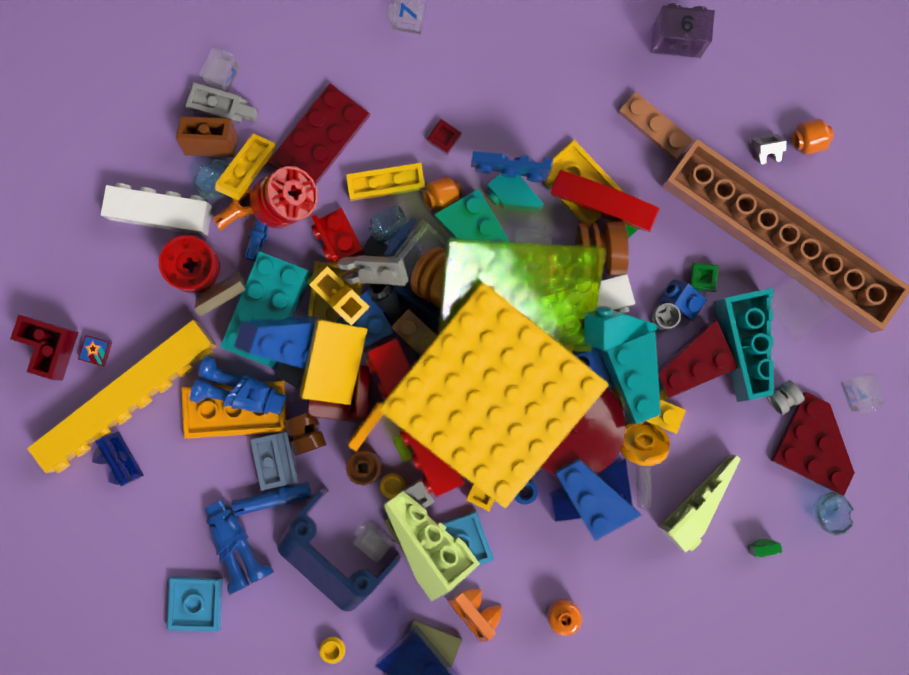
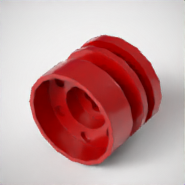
M286 166L260 179L255 184L250 195L251 208L262 224L271 228H284L311 215L318 202V190L314 180L307 172L298 167Z
M182 235L171 239L163 247L159 255V269L162 277L169 285L187 293H200L208 290L216 283L220 275L221 263L217 253L206 242L194 236ZM192 260L198 264V267H194V272L187 269V266L191 265Z

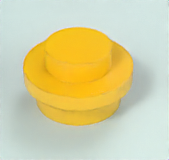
M389 473L380 481V491L388 499L396 497L399 494L398 491L406 486L404 479L396 473Z
M334 636L324 639L319 648L321 658L330 664L341 661L346 651L344 642Z

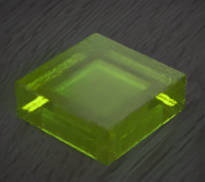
M401 435L393 438L402 461L406 462L412 459L411 450L408 445H405Z

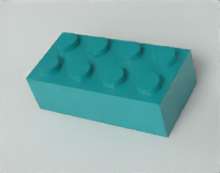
M259 251L246 282L245 291L242 292L220 348L274 368L276 361L252 355L234 347L241 322L294 318L308 284L306 281L311 277V273L304 268Z

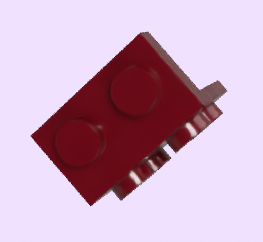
M359 365L351 405L308 399V416L348 422H358L367 418L371 408V402L368 400V391L372 385V375L369 374V366Z

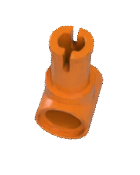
M247 188L239 201L233 198L229 202L230 205L211 218L221 231L239 217L242 219L246 215L254 214L251 205L242 207V200L251 195V189Z

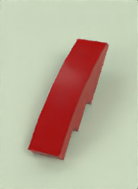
M563 170L559 171L550 192L554 197L576 203L578 207L599 213L604 218L613 221H623L625 225L649 233L660 211L659 207L634 196Z

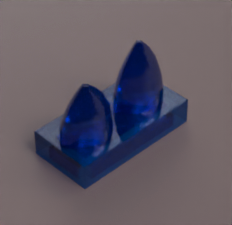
M119 431L103 436L96 441L97 448L92 462L109 465L111 468L108 476L109 483L122 487L144 476Z

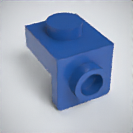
M674 279L666 286L660 298V301L663 303L676 305L680 313L694 321L707 300L689 283Z

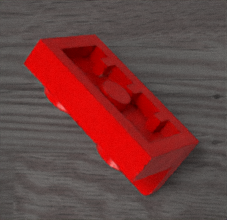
M342 207L320 219L316 214L311 216L315 223L311 228L318 240L323 239L325 246L321 248L328 261L333 259L338 266L337 262L342 258L358 257L365 253Z

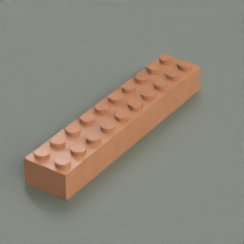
M698 139L689 147L662 186V188L871 333L885 329L909 294L908 284Z

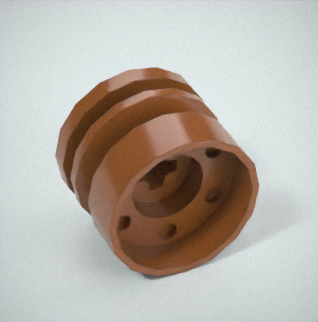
M623 221L605 222L603 234H600L596 223H591L589 233L585 223L578 224L575 239V258L581 278H588L590 276V266L594 277L600 276L602 265H605L608 276L627 274L629 247L627 230Z
M434 247L426 251L416 262L411 276V288L418 297L433 303L444 312L454 315L479 287L481 280L480 271L476 265L457 257L448 250Z

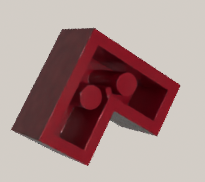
M18 314L10 340L34 347L26 372L50 380L63 381L79 332Z

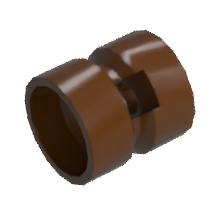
M305 413L283 422L287 435L293 437L290 444L294 456L327 445L323 432L317 429L320 425L318 418L310 417Z
M370 450L356 452L347 461V476L357 485L371 484L382 473V460L378 454Z

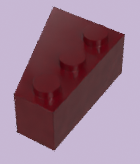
M717 320L704 325L693 338L688 340L680 350L658 368L660 400L669 399L738 368Z

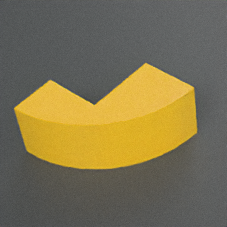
M325 264L306 281L351 326L369 308Z

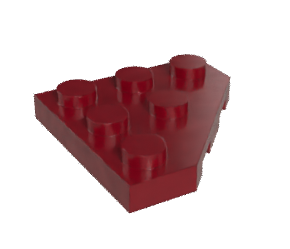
M803 392L804 401L797 405L771 461L840 496H844L855 472L830 403L808 392Z

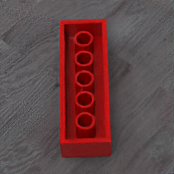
M397 339L369 351L368 355L370 358L366 360L372 374H378L381 380L377 385L383 398H388L411 370V366ZM400 431L405 445L411 444L414 454L411 455L416 469L422 468L426 476L422 481L428 494L434 493L436 498L465 484L462 474L407 431Z

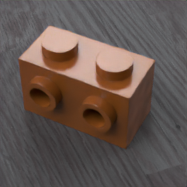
M181 117L176 139L186 156L234 158L238 135L230 118Z

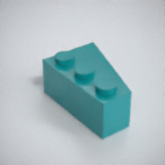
M655 331L601 351L628 423L639 424L661 415Z

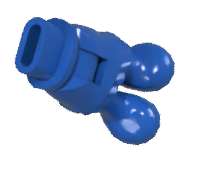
M205 355L201 362L199 377L234 387L232 391L225 390L197 379L190 392V401L197 403L205 398H212L224 401V407L232 406V409H243L251 412L264 411V414L267 415L269 412L280 415L286 400V395L277 393V389L271 388L252 376L244 375L240 377L219 369L214 357Z
M223 500L204 509L209 518L206 522L210 524L209 531L216 548V555L220 557L219 563L224 561L229 572L230 582L227 585L229 595L274 573L271 566L260 565L257 562L247 542V538H249L246 534L247 531L243 528L237 517L231 513V508L227 509ZM235 550L238 551L243 561L248 578L243 574L236 560Z

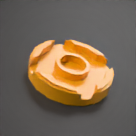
M644 422L627 424L625 426L624 442L620 450L623 457L632 463L645 466L659 464L667 458L670 450V438L663 429L651 423L650 426L643 425Z

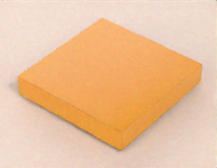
M377 401L367 415V418L362 421L350 437L348 446L354 451H357L384 415L379 410L383 404L382 401Z

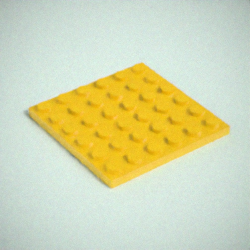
M482 282L380 406L379 410L506 508L609 384L492 288Z

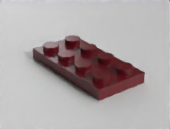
M329 83L268 163L277 170L286 166L298 167L307 172L314 180L315 185H317L370 117V113Z

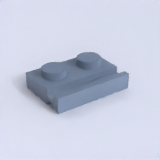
M287 432L250 440L261 491L299 482L293 450L290 444L291 440Z

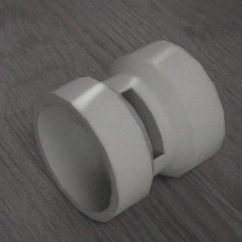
M665 303L656 307L651 314V322L657 324V329L660 331L676 327L681 320L679 308L671 303Z
M791 380L783 383L779 390H774V395L767 396L772 407L780 415L790 411L792 405H799L804 401L802 392Z

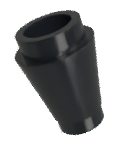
M376 284L371 289L372 301L392 320H396L404 314L393 285Z

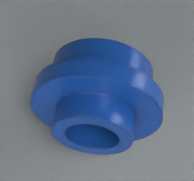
M529 480L524 486L530 490L527 496H522L520 492L515 496L514 499L518 503L528 505L536 500L538 488L532 480Z

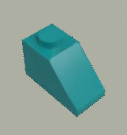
M499 174L487 184L488 193L486 195L495 206L499 204L503 209L539 212L543 208L544 203L519 175H516V178H508Z

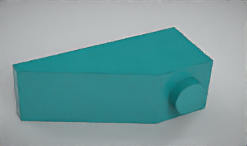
M608 306L597 307L596 310L585 314V344L603 351L657 330V324L614 311Z

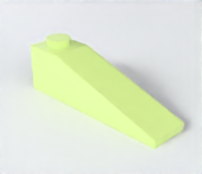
M730 454L659 526L684 552L694 550L701 543L702 540L700 538L705 534L740 462V458L737 455Z
M404 491L384 505L413 574L431 602L450 592L480 565L470 549L459 537L455 539L446 532V526L441 522L437 524L427 516V510Z

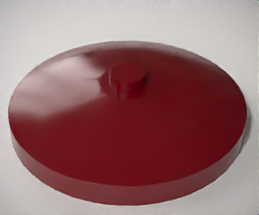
M605 388L540 468L557 476L556 470L579 458L597 474L614 461L624 442L625 418L619 401L610 389Z

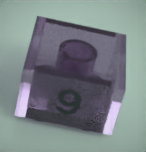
M676 3L663 5L653 24L651 53L701 58L712 42L715 10H707L704 6L686 8Z

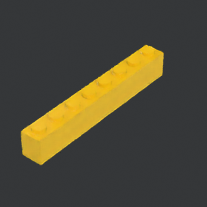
M190 321L27 448L45 473H60L71 465L69 461L76 455L81 457L91 449L89 445L94 441H101L112 433L110 430L116 424L122 425L132 417L130 413L137 408L142 409L153 401L151 398L157 392L163 393L173 385L171 381L178 376L184 377L193 370L192 365L198 360L202 362L205 355L211 356L217 344L200 322Z

